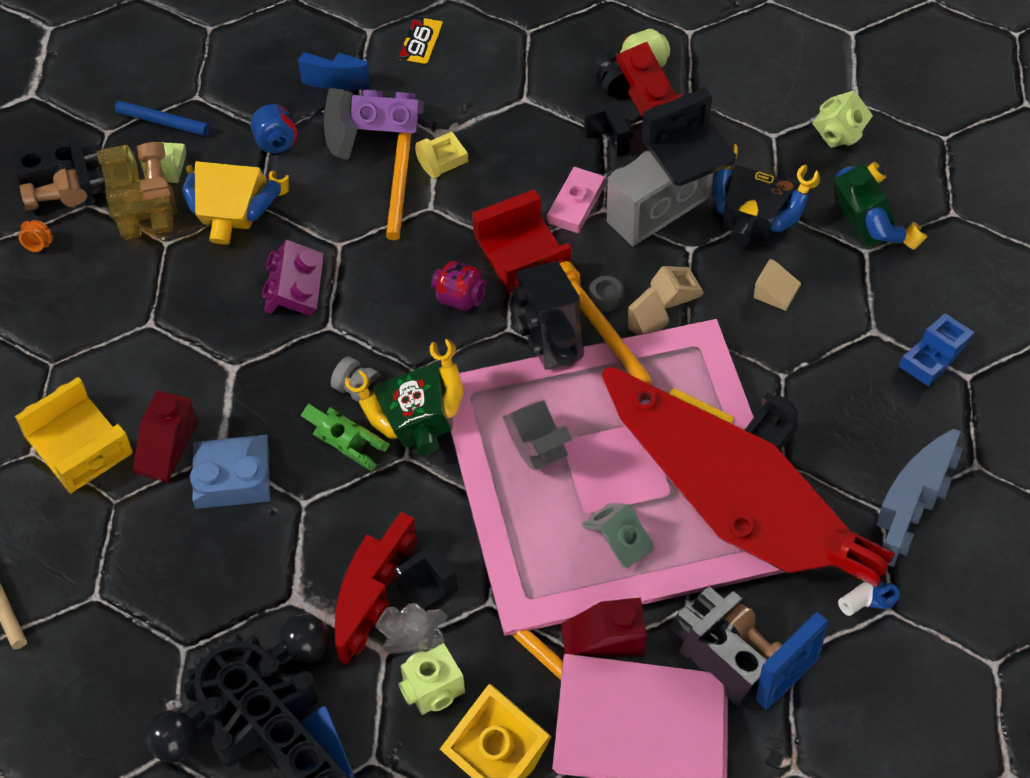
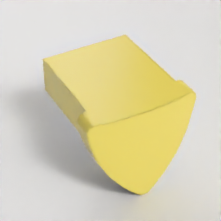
M449 132L431 141L428 138L423 139L415 145L418 161L433 179L441 176L440 174L468 162V153L453 132Z

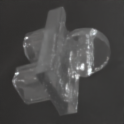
M412 603L404 607L401 612L395 607L386 608L375 627L388 637L382 647L387 652L396 654L413 651L415 654L419 651L427 652L444 643L442 632L437 626L444 623L448 615L441 609L424 611L416 603Z

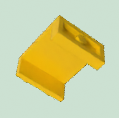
M79 377L59 386L53 393L37 403L29 405L24 411L15 416L23 436L70 494L133 454L125 431L119 424L113 427L89 399L84 384Z

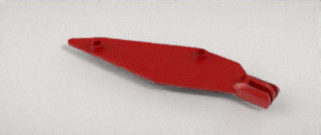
M608 367L603 371V382L620 420L719 539L788 574L834 566L874 587L878 586L881 581L880 576L885 574L888 568L887 563L892 561L895 553L850 531L774 444L615 367ZM642 400L651 401L649 404L640 403Z

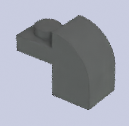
M545 400L533 402L502 416L516 449L524 462L532 470H537L568 456L564 444L572 440L567 426L556 427Z

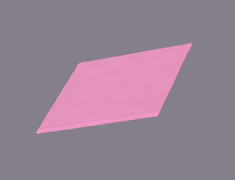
M564 654L552 769L557 774L588 778H727L728 697L726 696L728 688L710 672Z

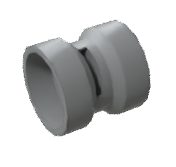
M347 356L336 366L330 383L333 389L341 393H350L352 399L358 402L361 399L360 396L346 387L345 378L348 377L354 388H360L364 380L358 370L364 372L370 381L368 390L370 393H373L372 386L380 384L382 377L378 371L370 367L363 368L358 360Z

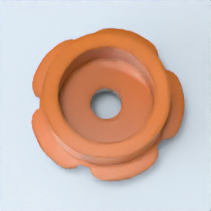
M32 220L31 222L25 221L21 225L18 237L23 247L32 252H40L44 247H49L53 237L45 223Z

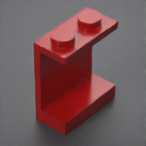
M535 189L472 213L474 236L508 294L514 292L513 288L518 286L517 271L554 261H559V263L564 261L571 262V246L569 243L561 246L557 243L541 217V198Z

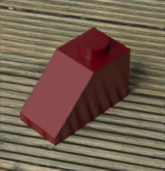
M156 390L141 419L133 465L134 474L166 483L169 482L198 425L191 399Z
M641 597L601 601L561 624L565 654L602 659L645 655L646 627Z

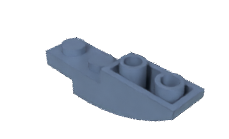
M952 429L924 447L910 460L889 489L876 525L889 530L883 546L895 553L892 561L887 563L889 566H895L899 553L907 556L914 537L913 533L908 532L911 522L919 524L924 508L932 511L937 497L945 499L952 480L951 477L946 476L949 467L957 468L963 451L962 447L956 446L961 431Z

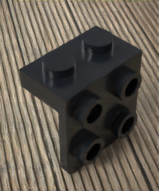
M706 88L686 93L680 98L654 106L650 110L643 112L642 141L676 186H683L729 167L736 160V154L710 121L712 95Z

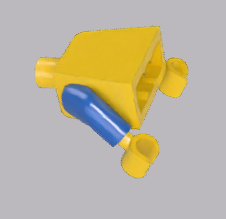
M196 161L195 171H193L192 165L186 167L188 176L182 188V193L190 211L198 217L202 224L211 226L209 241L215 244L229 245L232 228L249 229L252 222L264 213L277 196L284 195L289 191V175L278 180L276 179V172L271 171L269 172V181L266 182L265 175L258 167Z

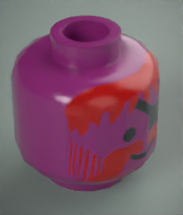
M450 261L443 269L438 268L435 271L431 287L436 289V299L440 304L461 311H469L473 306L477 307L480 305L486 290V280L482 279V273L479 269L456 261Z

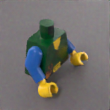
M873 162L868 167L865 164L857 167L849 166L835 175L833 180L835 203L866 250L882 241L899 244L903 242L909 248L915 250L928 237L920 231L921 227L915 222H912L906 230L902 226L895 225L889 200L879 185L886 178V175L879 173L877 170L880 167L878 163Z

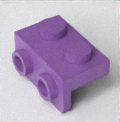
M363 90V96L352 95L351 121L357 129L416 133L418 115H423L424 102L415 100L414 93L396 92L395 98L383 97V91Z

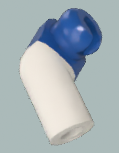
M864 582L840 598L838 604L841 611L848 616L863 607L888 609L893 607L899 600L900 591L892 583L885 584L879 582L878 586L874 587Z

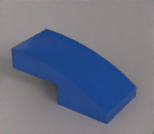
M306 52L298 60L302 84L323 89L335 88L341 90L368 89L371 85L367 61L342 53H338L335 59L331 61Z
M943 314L926 329L922 340L902 357L899 368L929 387L957 358L973 338L975 332L947 314Z

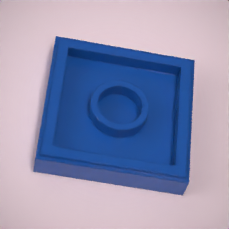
M818 612L762 665L755 701L763 708H770L819 660L828 620Z

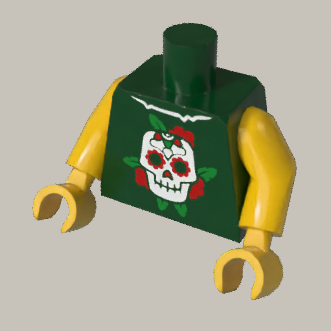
M445 339L448 351L444 356L439 354L436 342H432L430 345L431 355L435 359L441 360L442 367L438 362L372 386L373 393H370L368 390L370 381L364 372L358 370L364 380L360 388H354L348 377L345 378L346 387L360 396L361 399L358 402L371 425L389 439L398 438L404 447L416 445L418 453L423 456L431 455L438 451L437 436L452 430V417L457 414L464 395L457 364L452 362L456 346L449 339Z

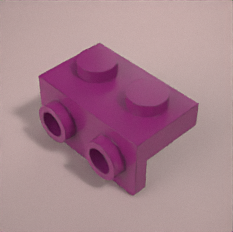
M285 240L277 251L273 250L266 263V270H269L270 273L262 291V298L266 299L264 312L272 314L277 306L281 305L312 316L317 310L324 253L289 240Z

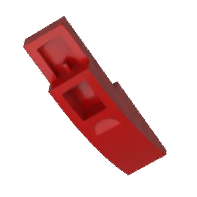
M647 41L617 55L616 60L630 85L628 93L642 117L643 112L650 110L652 107L665 104L682 96V94L676 95Z
M400 512L381 541L366 535L347 569L340 589L335 616V645L339 662L347 665L353 654L358 655L363 650L368 640V633L373 625L381 623L387 615L390 604L388 602L386 586L394 579L395 569L403 556H409L417 544L418 536L416 535L414 518L403 512Z

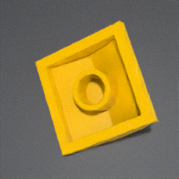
M488 684L441 746L440 750L471 778H526L535 769L552 736L492 684Z

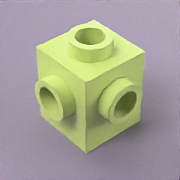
M854 90L831 97L825 101L820 107V113L812 124L830 148L844 144L850 146L862 137V131L873 115Z
M444 643L427 652L419 651L407 659L406 663L401 665L403 681L398 683L406 702L409 705L415 703L422 715L431 710L440 711L453 702L454 698L465 693L463 674Z

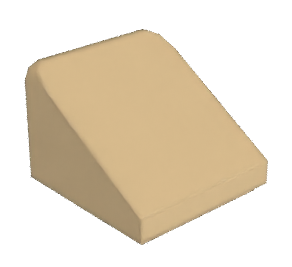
M769 259L756 281L754 298L786 311L800 288L801 282L776 261Z
M662 266L650 283L651 287L657 290L664 308L688 302L704 294L689 267Z
M654 287L648 288L628 307V330L635 335L661 331L669 323L668 314Z

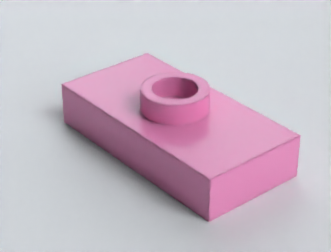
M573 167L547 214V224L579 234L605 186V176Z

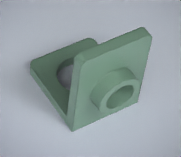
M609 503L582 523L585 529L600 530L623 568L631 567L654 549L652 541L630 504Z

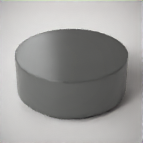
M612 276L597 277L589 285V298L601 311L615 310L622 304L624 299L623 284Z

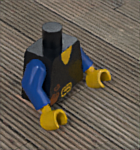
M734 144V153L737 159L738 147ZM736 164L733 169H730L729 166L716 171L712 196L716 211L723 216L722 226L731 231L729 236L731 242L737 246L744 247L749 244L751 237L761 241H768L775 232H782L796 224L810 197L807 194L809 189L817 187L820 183L819 172L816 170L812 180L804 181L803 178L807 173L808 167L807 165L801 166L797 172V178L800 181V186L797 190V183Z

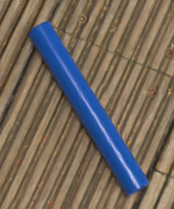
M120 100L115 104V112L118 114L201 136H207L209 132V124Z

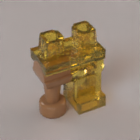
M148 142L137 146L138 159L146 162L147 179L139 180L135 153L128 145L96 150L99 164L102 166L106 198L109 205V216L117 223L121 237L132 239L142 236L139 220L151 218L152 231L154 233L173 231V214L178 213L173 188L164 179L160 160L165 158L164 143Z

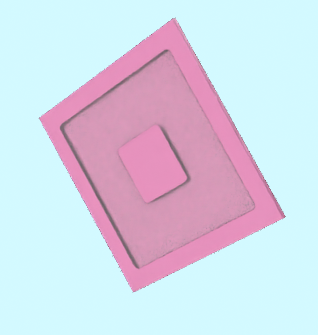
M717 319L622 339L651 376L652 386L667 393H670L674 388L731 415L734 418L731 424L743 430L754 418ZM606 342L583 347V357L571 366H558L545 370L539 357H533L459 373L464 395L457 414L452 417L453 428L450 432L504 636L512 635L521 630H534L563 623L601 601L641 597L642 605L701 592L708 586L714 589L784 573V571L719 539L623 424L603 382L602 373L608 367H615L629 375L631 374ZM545 400L556 427L567 426L572 440L564 444L568 456L537 470H532L525 463L514 445L502 416L533 402ZM642 400L640 403L649 404L651 401ZM609 503L630 504L654 545V549L629 568H623L600 530L585 529L582 525L584 521Z

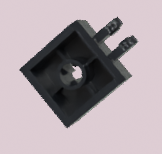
M559 261L517 271L518 286L513 288L517 306L521 308V315L517 316V325L521 336L528 337V345L534 358L539 357L545 370L558 366H571L575 362L580 361L584 355L579 312L580 297Z

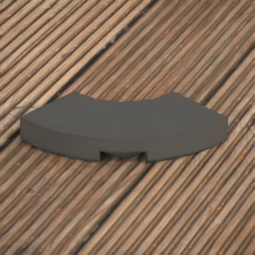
M329 88L324 114L325 140L330 152L334 156L348 160L350 159L357 133V127L352 124L350 114L352 93L341 89Z

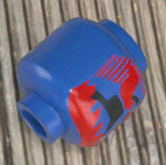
M265 105L259 108L251 118V131L258 147L263 151L272 154L281 153L288 150L295 143L297 138L296 125L289 110L282 105Z

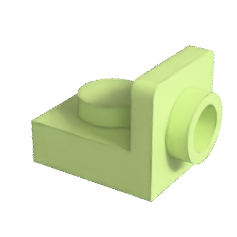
M164 143L165 158L160 160L164 179L167 182L178 183L187 154L185 144ZM140 161L144 177L147 179L146 162Z

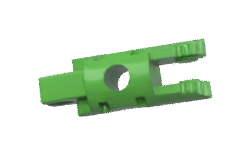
M308 404L301 414V417L317 426L313 432L314 436L337 448L342 454L373 472L377 464L367 455L359 453L366 442H370V445L384 452L390 446V443L361 425L349 420L332 407L325 414Z

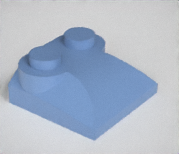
M268 435L193 442V469L190 474V481L193 487V504L195 509L270 502Z

